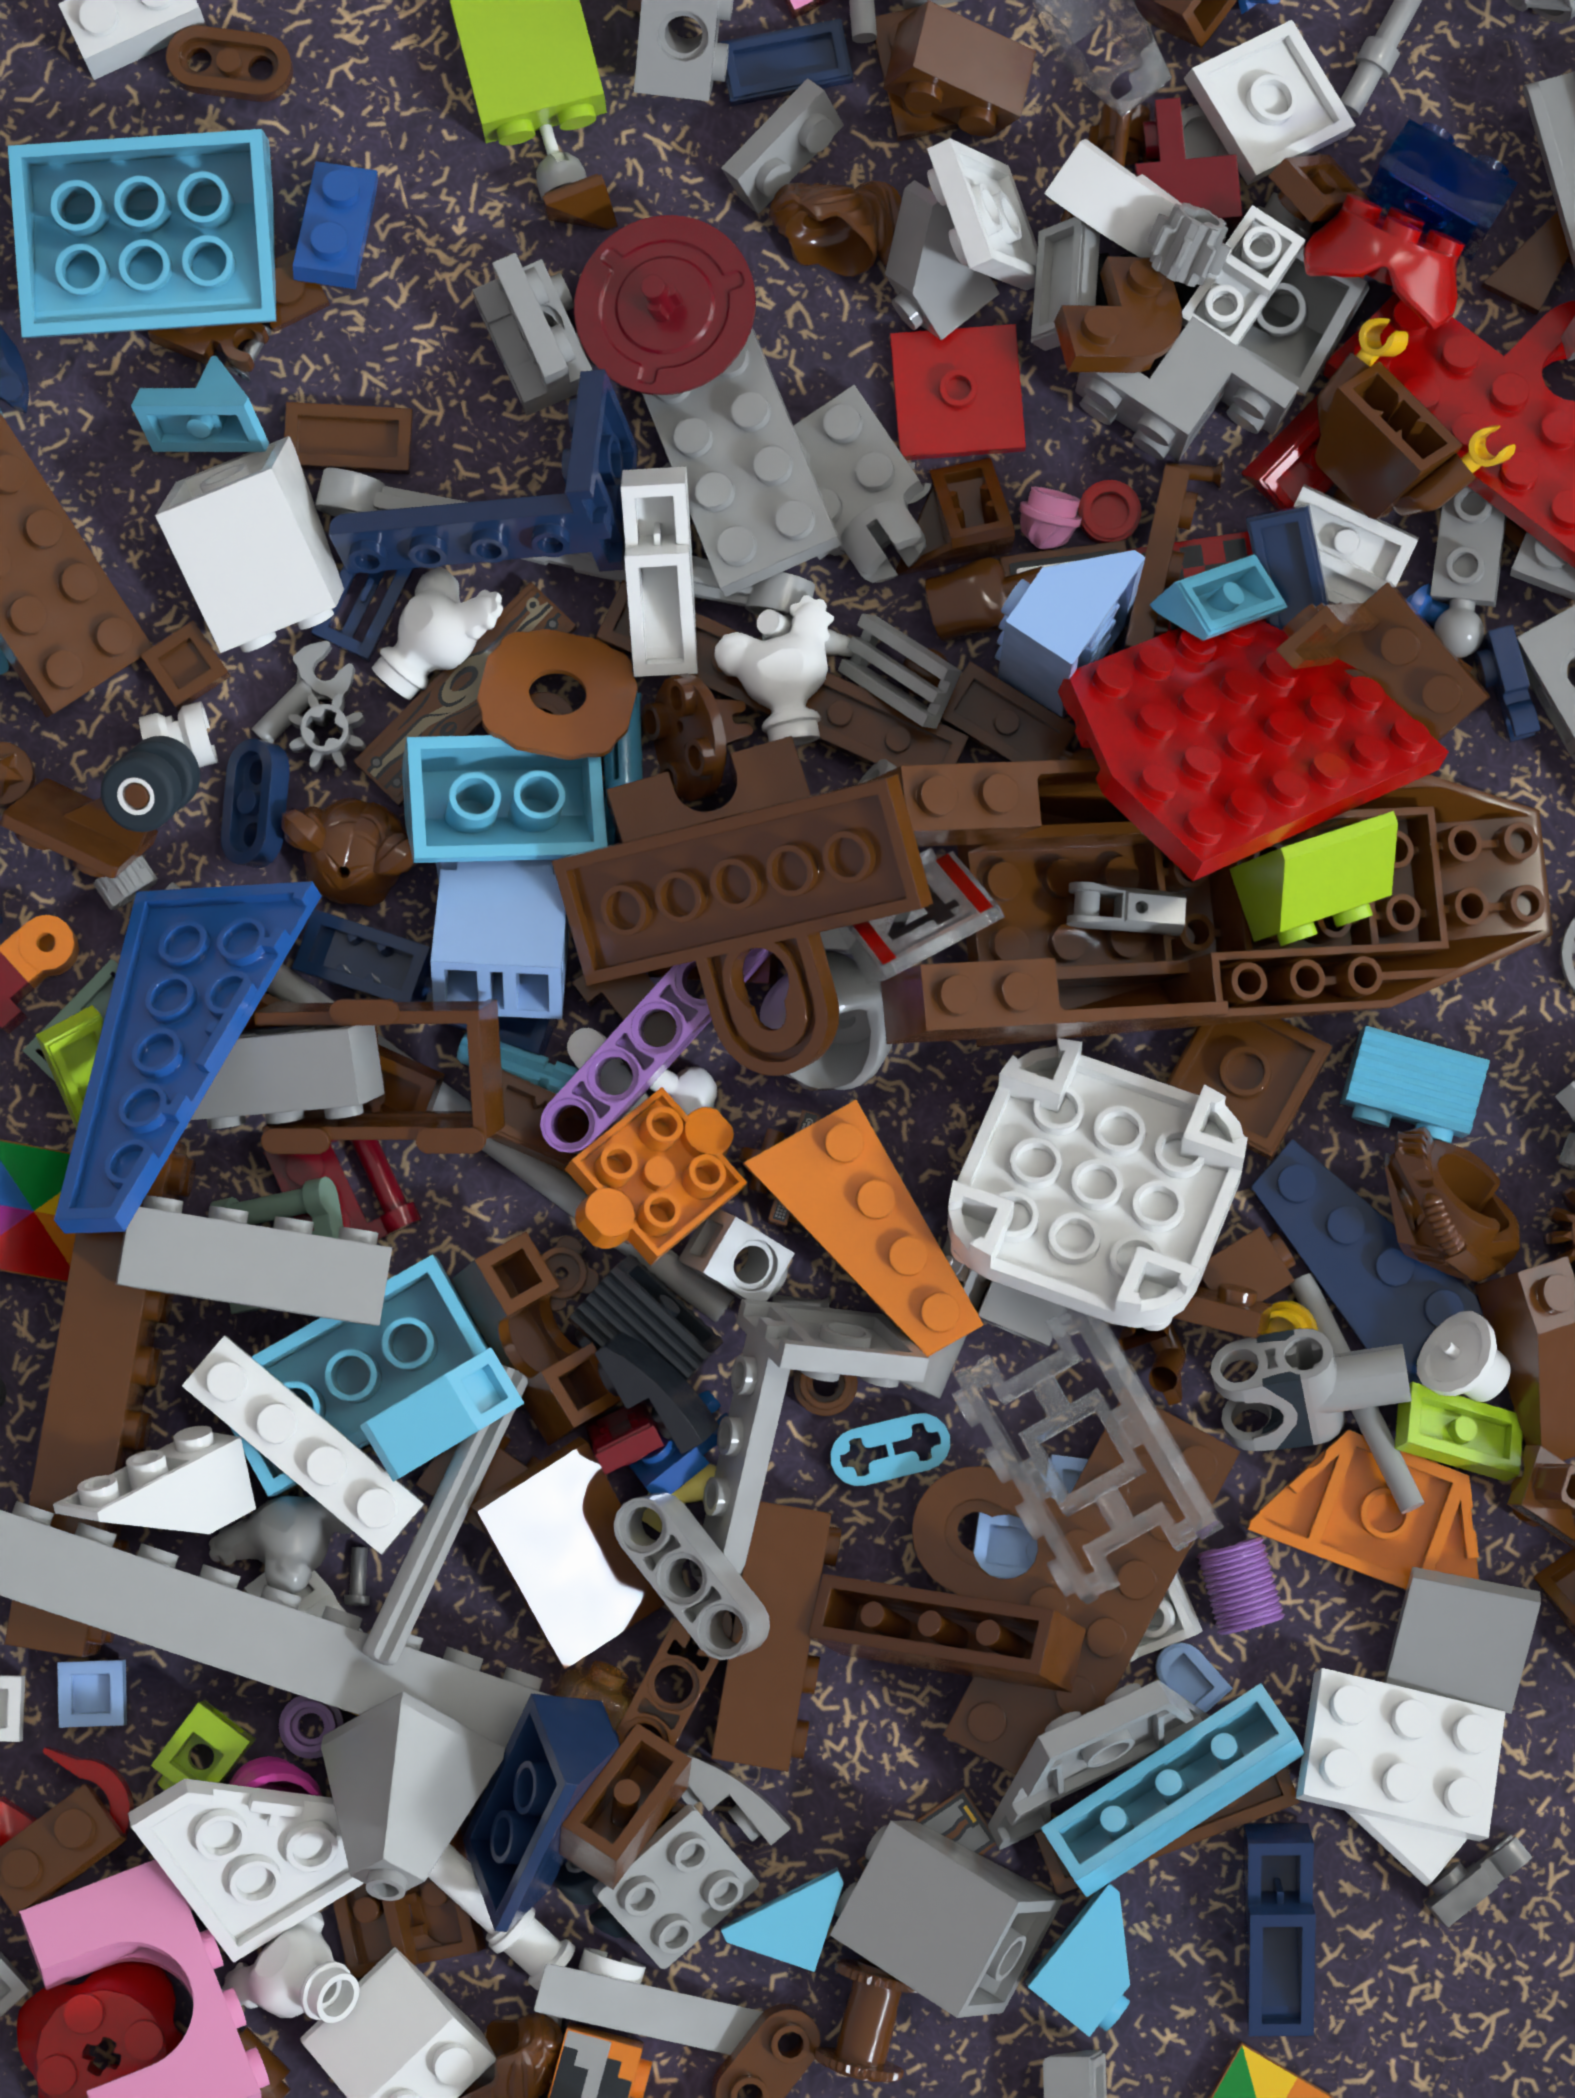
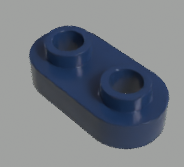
M247 739L234 749L229 758L226 770L221 846L227 859L234 864L252 868L266 867L274 861L282 847L284 831L281 828L282 813L286 812L290 766L287 754L282 747L275 743L258 739Z

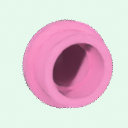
M1031 487L1028 501L1021 502L1019 512H1021V532L1039 549H1053L1066 544L1075 529L1080 527L1082 518L1076 515L1080 499L1049 488Z

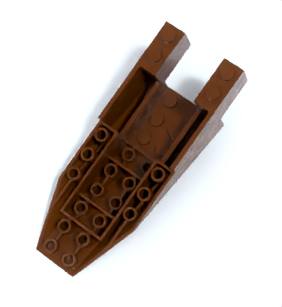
M1096 759L902 765L871 779L875 780L898 774L917 846L957 845L959 867L993 905L988 910L979 913L962 893L968 962L920 964L880 979L887 1044L976 1039L977 1047L1056 1040L1058 1038L1067 1039L1388 1009L1553 935L1540 811L1432 775H1426L1195 881H1192L1102 794L1096 781L1100 771ZM1394 811L1398 822L1392 895L1369 903L1373 916L1337 928L1332 916L1315 921L1316 935L1284 946H1280L1277 935L1254 942L1229 870L1230 868L1279 848ZM1095 882L1128 888L1184 893L1186 896L1184 929L1180 936L1068 926L1066 925L1067 916L1074 913L1075 894L1068 892L1069 883ZM1100 897L1099 916L1113 917L1114 899Z

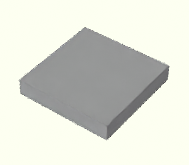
M1412 1567L1386 1667L1384 1683L1493 1708L1511 1714L1541 1605L1540 1591Z

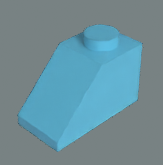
M1108 1883L1093 1894L1025 1981L1028 1988L1089 2037L1098 2026L1104 2031H1108L1130 2003V2000L1123 1995L1130 1986L1120 1892L1111 1883Z

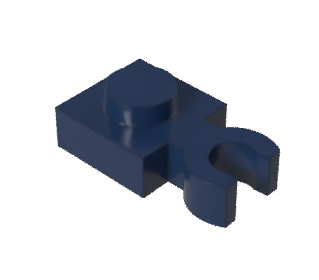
M1513 624L1489 630L1484 635L1481 644L1482 650L1475 651L1474 653L1475 666L1483 688L1493 686L1496 699L1501 705L1503 722L1510 743L1534 737L1535 732L1540 731V725L1535 707L1527 688L1530 686Z

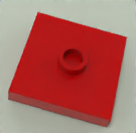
M1016 324L956 328L942 340L929 331L890 333L899 451L905 460L1025 451L1026 443Z

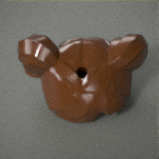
M348 797L335 801L322 810L318 807L310 806L304 810L292 808L282 813L281 828L284 831V839L293 847L303 850L307 882L313 881L320 894L334 903H359L368 907L381 903L390 892L391 887L398 881L400 874L409 871L417 865V863H413L407 831H405L403 824L396 814L377 803H369L357 798ZM346 866L350 873H344L340 867Z

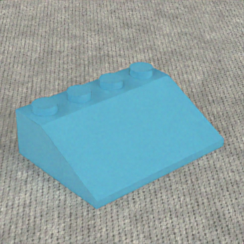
M262 129L8 146L22 338L277 322L274 202L269 139Z

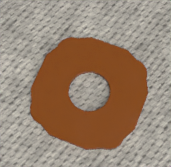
M550 629L514 632L507 635L501 641V644L487 657L477 696V704L482 715V725L485 731L491 736L501 739L516 750L565 760L602 757L610 753L615 744L628 732L638 685L632 672L630 659L624 653L612 649L599 639ZM547 674H564L574 678L582 685L585 690L586 699L583 705L572 713L564 715L550 714L539 709L532 702L529 695L532 683Z

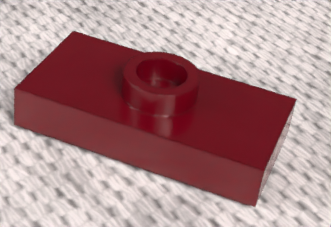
M643 1401L629 1409L622 1405L596 1418L585 1426L595 1456L605 1475L622 1466L632 1464L650 1452L664 1446L654 1420Z

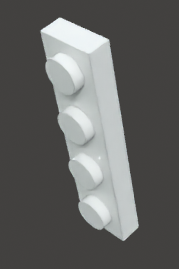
M223 1336L182 1385V1387L381 1555L387 1551L425 1505L423 1501L398 1480L393 1482L385 1469L227 1336Z

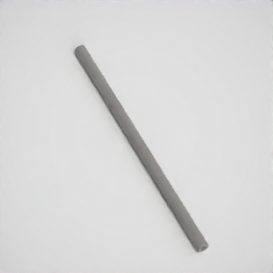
M172 882L165 890L182 888ZM283 963L266 990L277 999L291 1001V1003L335 1002ZM378 1034L379 1045L410 1058ZM442 1082L432 1111H472V1104L457 1091ZM490 1138L486 1139V1145L482 1149L485 1153L575 1218L578 1205L588 1195L568 1173ZM623 1242L614 1247L626 1257L629 1255L637 1257L639 1263L646 1266L650 1273L656 1275L658 1281L664 1283L669 1289L715 1323L735 1298L722 1287L678 1261L680 1256L672 1250H669L650 1266L632 1244Z

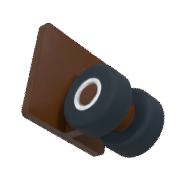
M168 736L149 737L138 743L127 755L121 757L110 766L102 779L100 797L93 800L49 778H45L3 812L0 825L15 832L16 838L29 847L40 850L50 849L73 860V865L85 874L94 877L116 878L154 844L158 834L156 829L166 823L175 812L184 807L194 797L200 784L199 765L192 751L177 739Z

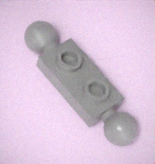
M1468 486L1442 506L1430 594L1434 600L1450 603L1449 609L1444 611L1436 620L1434 632L1457 658L1473 654L1483 642L1484 625L1481 618L1474 612L1475 605L1496 607L1507 523L1506 515Z

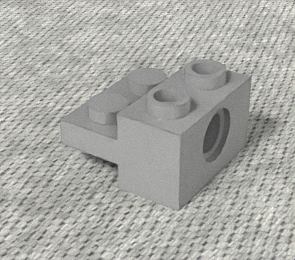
M513 253L492 263L495 280L472 290L478 311L524 412L528 416L578 394L580 372L591 371L595 365L585 352L578 333H575L566 311L574 308V302L561 273L550 277L542 259L522 267L517 254Z

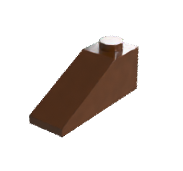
M1567 1256L1474 1286L1484 1318L1488 1320L1495 1332L1497 1350L1506 1356L1510 1363V1376L1506 1385L1526 1445H1541L1562 1461L1575 1457V1277Z

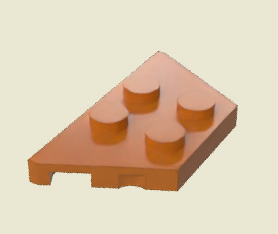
M1345 1430L1261 1508L1248 1521L1246 1527L1248 1531L1404 1590L1407 1588L1412 1567L1479 1579L1477 1565L1479 1554L1476 1531L1473 1529L1471 1509L1473 1501L1470 1476L1425 1458L1400 1451L1425 1502L1419 1508L1401 1514L1364 1436L1351 1430Z

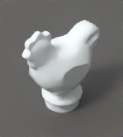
M437 567L421 576L416 586L415 596L410 599L401 613L396 645L380 650L381 657L372 666L373 671L390 688L404 698L411 700L420 688L424 690L427 688L429 681L427 676L434 670H451L456 668L471 654L477 640L487 630L494 628L497 618L503 611L501 595L495 591L490 593L488 590H482L477 597L460 603L459 583L449 571L442 567Z
M804 595L799 603L790 606L789 612L793 619L788 634L761 641L747 634L735 632L724 635L715 646L714 656L718 667L727 676L737 677L747 694L754 701L771 710L772 714L762 724V731L768 734L769 742L792 736L795 746H800L820 738L818 722L821 720V716L817 711L806 707L808 698L823 685L828 671L824 644L830 639L828 626L834 621V616L826 612L827 605L822 599L815 600L809 595Z
M318 1911L270 1940L251 1966L239 1962L235 1969L226 1975L222 1991L234 1988L241 2006L244 2005L249 2009L259 2006L280 2018H292L305 2012L310 2018L323 2020L327 2023H335L344 2019L353 2010L359 1996V1984L344 1964L333 1960L330 1947L321 1934L324 1921L322 1914Z

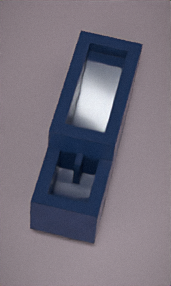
M1308 1823L1244 1824L1243 1870L1248 2036H1314L1316 1914L1313 1906L1314 1842Z

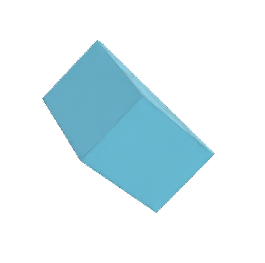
M836 1867L722 1925L721 1932L727 1943L815 1972L844 1884L843 1878Z

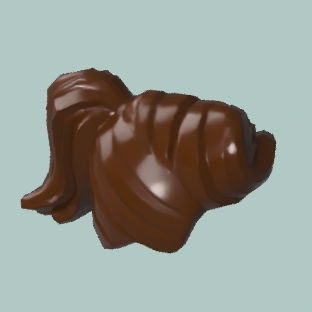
M875 180L862 183L855 189L838 184L814 183L810 185L805 183H789L781 187L775 194L769 209V219L772 221L773 226L778 229V233L788 238L794 260L799 265H820L838 275L853 277L869 271L875 263L877 256L884 266L887 267L902 198L898 191L890 184Z
M539 2012L530 2013L526 2016L522 2015L517 2021L492 2020L487 2026L486 2040L494 2052L496 2060L458 2098H538L548 2090L550 2080L555 2072V2064L562 2048L564 2037L559 2025L551 2017Z

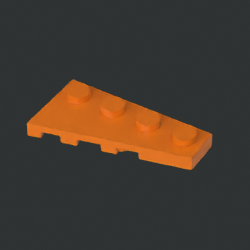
M857 1100L852 1101L743 1163L755 1178L775 1196L791 1216L827 1251L826 1253L865 1291L869 1298L927 1357L984 1325Z

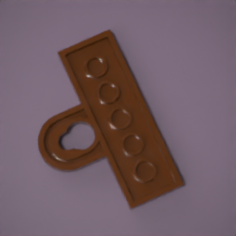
M0 413V649L45 717L48 718L141 658L140 655L153 646Z
M898 774L564 856L552 861L587 986L696 961L712 1022L724 1048L741 1065L754 1072L770 1076L794 1073L814 1063L825 1054L835 1038L839 1023V1002L820 932L910 912L933 904ZM752 948H763L774 953L782 961L788 973L789 988L784 1000L786 1018L784 1024L779 1029H771L765 1026L759 1020L755 1007L750 1003L744 982L743 966L746 956Z
M1125 1390L1065 1504L1007 1473L989 1467H964L951 1471L936 1480L920 1499L912 1525L915 1552L921 1565L932 1579L957 1595L1053 1609L1086 1629L1072 1693L973 1677L943 1736L1016 1775L1037 1737L1046 1733L1045 1728L1053 1720L1074 1711L1084 1715L1105 1705L1106 1698L1115 1691L1241 1451ZM973 1512H981L991 1517L1011 1515L1021 1518L1031 1527L1037 1539L1038 1550L1034 1563L1025 1573L1016 1578L1000 1579L989 1575L978 1564L974 1552L962 1545L958 1538L957 1529L963 1517Z

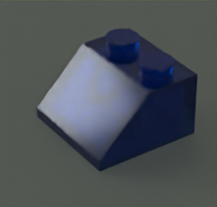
M1409 119L1380 161L1366 195L1370 201L1388 212L1390 207H1394L1425 221L1422 232L1427 235L1430 230H1435L1465 244L1461 255L1472 261L1509 201L1518 182L1508 177L1510 174L1509 170L1496 159L1484 154H1478L1474 157L1454 145V137L1442 127L1430 122H1424L1420 125Z

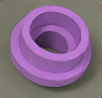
M300 1695L291 1700L283 1709L279 1719V1733L282 1742L293 1754L302 1758H319L323 1756L321 1750L323 1735L343 1725L344 1719L340 1708ZM308 1713H315L323 1720L324 1729L317 1738H308L300 1730V1721Z

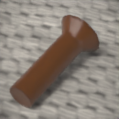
M1223 461L1216 466L1166 463V465L1189 469L1188 480L1214 482L1219 489L1221 488Z

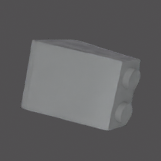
M890 1821L888 1826L881 1827L871 1839L865 1854L869 1862L858 1883H852L840 1897L835 1909V1915L839 1918L830 1936L956 2018L1003 2013L1059 1910L1063 1899L916 1821Z

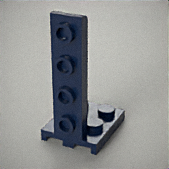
M606 370L581 371L577 398L569 401L568 418L572 432L571 448L564 449L562 453V473L566 484L565 493L340 514L330 523L329 537L348 574H373L386 570L420 567L437 568L442 565L476 562L497 563L510 559L544 556L560 557L566 554L589 552L592 553L600 572L624 570L625 536L621 497L622 471L637 468L639 449Z

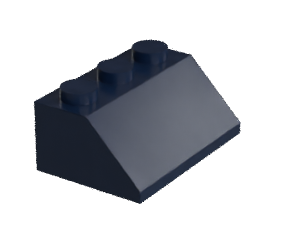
M531 1693L506 1745L504 1758L491 1777L462 1840L494 1931L507 1932L549 1892L561 1866L568 1862V1859L559 1854L561 1825L620 1747L618 1733L613 1729L602 1701Z

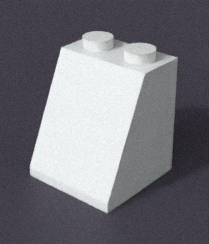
M290 436L270 443L265 452H248L177 481L155 516L220 653L240 646L242 652H250L273 641L277 637L275 633L277 630L297 623L301 630L308 629L334 615L332 608L337 606L344 587Z

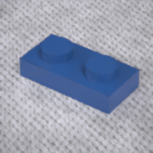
M315 162L293 262L294 280L356 289L378 184L377 170Z

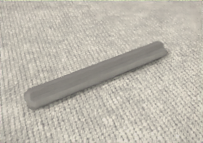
M502 1365L522 1397L528 1384V1378L519 1371ZM516 1409L459 1443L363 1646V1654L371 1660L385 1666H392L398 1661Z

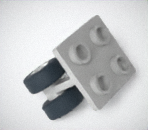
M688 1804L654 1833L613 1890L569 1860L565 1865L561 1866L554 1884L572 1903L590 1905L598 1902L601 1907L589 1917L592 1925L615 1938L631 1935L661 1969H666L758 1888L759 1881L692 1804Z

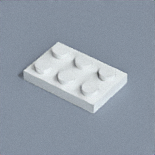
M951 138L927 148L934 167L927 172L929 184L937 201L942 206L947 205L955 228L949 230V239L959 262L964 266L968 264L969 269L1025 291L1035 288L1038 246L1009 166Z
M1321 1668L1314 1673L1303 1744L1305 1755L1301 1758L1295 1799L1478 1842L1489 1838L1505 1711Z

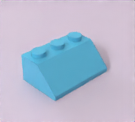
M491 735L407 737L402 760L405 826L413 863L559 859L564 856L607 846L601 757L565 760L516 750L501 739Z

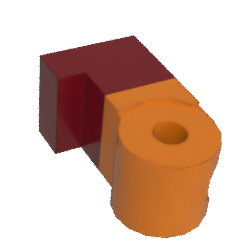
M51 915L36 916L26 922L0 945V1027L8 1034L28 1018L16 1004L45 978L63 974L77 961L79 953L78 939L69 925L59 917Z

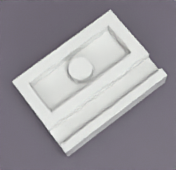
M1304 484L1294 506L1310 504L1329 601L1336 604L1340 602L1343 604L1364 603L1387 582H1392L1396 587L1419 537L1380 519L1368 518L1363 511Z

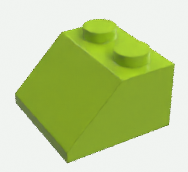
M1394 811L1279 848L1230 868L1229 870L1254 942L1277 935L1280 946H1284L1316 935L1315 921L1332 916L1337 928L1373 916L1369 903L1392 895L1398 822Z

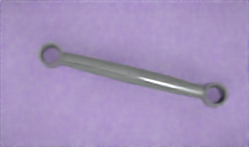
M326 468L323 471L315 508L325 514L336 517L345 513L465 503L466 501L388 487L383 482L361 473L338 468ZM591 552L566 554L560 557L521 558L542 565L551 563L572 568L576 573L618 582L626 581L625 567L624 570L600 572ZM692 555L694 597L744 606L747 611L758 616L768 609L774 610L781 615H791L789 608L792 604L799 603L804 595H809L813 598L816 586L813 582L785 572L776 574L726 597L718 585L709 560Z

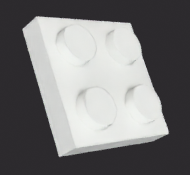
M1292 20L1193 67L1184 78L1229 155L1237 154L1238 170L1247 185L1269 175L1285 158L1307 156L1346 137L1356 126Z

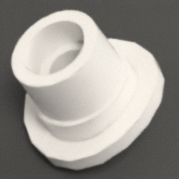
M1473 1311L1458 1312L1442 1322L1427 1339L1417 1359V1375L1422 1385L1443 1396L1464 1394L1476 1402H1485L1496 1397L1506 1386L1511 1370L1509 1360L1497 1350L1495 1332L1488 1320Z

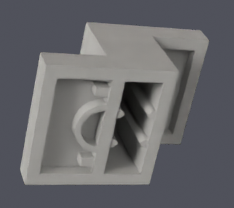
M1192 316L1150 379L1141 372H1080L1075 392L1083 397L1079 404L1090 416L1106 425H1111L1113 420L1116 419L1135 432L1132 441L1145 453L1159 460H1163L1166 454L1179 462L1220 401L1230 406L1226 412L1228 417L1243 429L1257 434L1263 428L1273 435L1286 417L1299 387Z

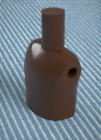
M988 557L965 564L952 572L927 578L925 580V589L934 627L940 639L947 642L969 634L1002 630L999 628V625L1005 614L1001 612V609L1008 596L1021 579L1031 584L1043 567L1040 566L1007 576L1001 562L995 558Z

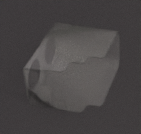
M1032 0L1056 59L1121 117L1172 79L1147 21L1137 10L1133 0ZM1107 21L1112 30L1097 41H1113L1119 47V55L1116 61L1108 68L1099 72H1093L1086 64L1082 52L1074 44ZM1138 69L1129 74V80L1132 85L1131 91L1119 100L1115 99L1111 95V85L1114 80L1128 70Z

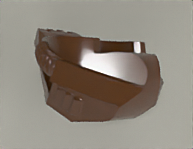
M1425 1127L1405 1132L1398 1131L1395 1136V1153L1391 1155L1389 1153L1385 1154V1172L1397 1240L1403 1254L1453 1277L1480 1282L1503 1270L1515 1258L1520 1249V1228L1516 1216L1495 1194L1500 1186L1498 1176L1481 1158L1471 1151L1444 1141L1433 1140L1430 1132Z

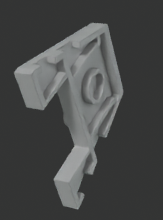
M1157 1680L1142 1688L1138 1683L1126 1685L1110 1694L1105 1700V1705L1089 1713L1081 1715L1080 1712L1074 1711L1053 1720L1045 1728L1046 1733L1037 1737L988 1824V1829L998 1849H1004L1041 1831V1827L1051 1821L1050 1804L1149 1757L1210 1717V1715Z

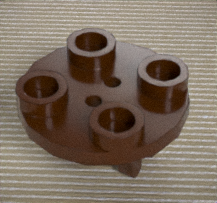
M688 673L678 674L665 679L657 692L655 702L645 704L641 716L644 734L650 741H654L657 760L660 765L659 774L669 772L677 797L692 802L714 795L722 783L726 765V746L747 739L753 733V728L750 724L746 723L736 724L732 717L740 715L745 710L746 706L743 701L715 699L710 689L699 677Z

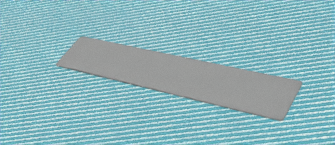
M550 1963L545 1965L534 2007L535 2012L729 2055H731L747 2031L763 2013V2011Z

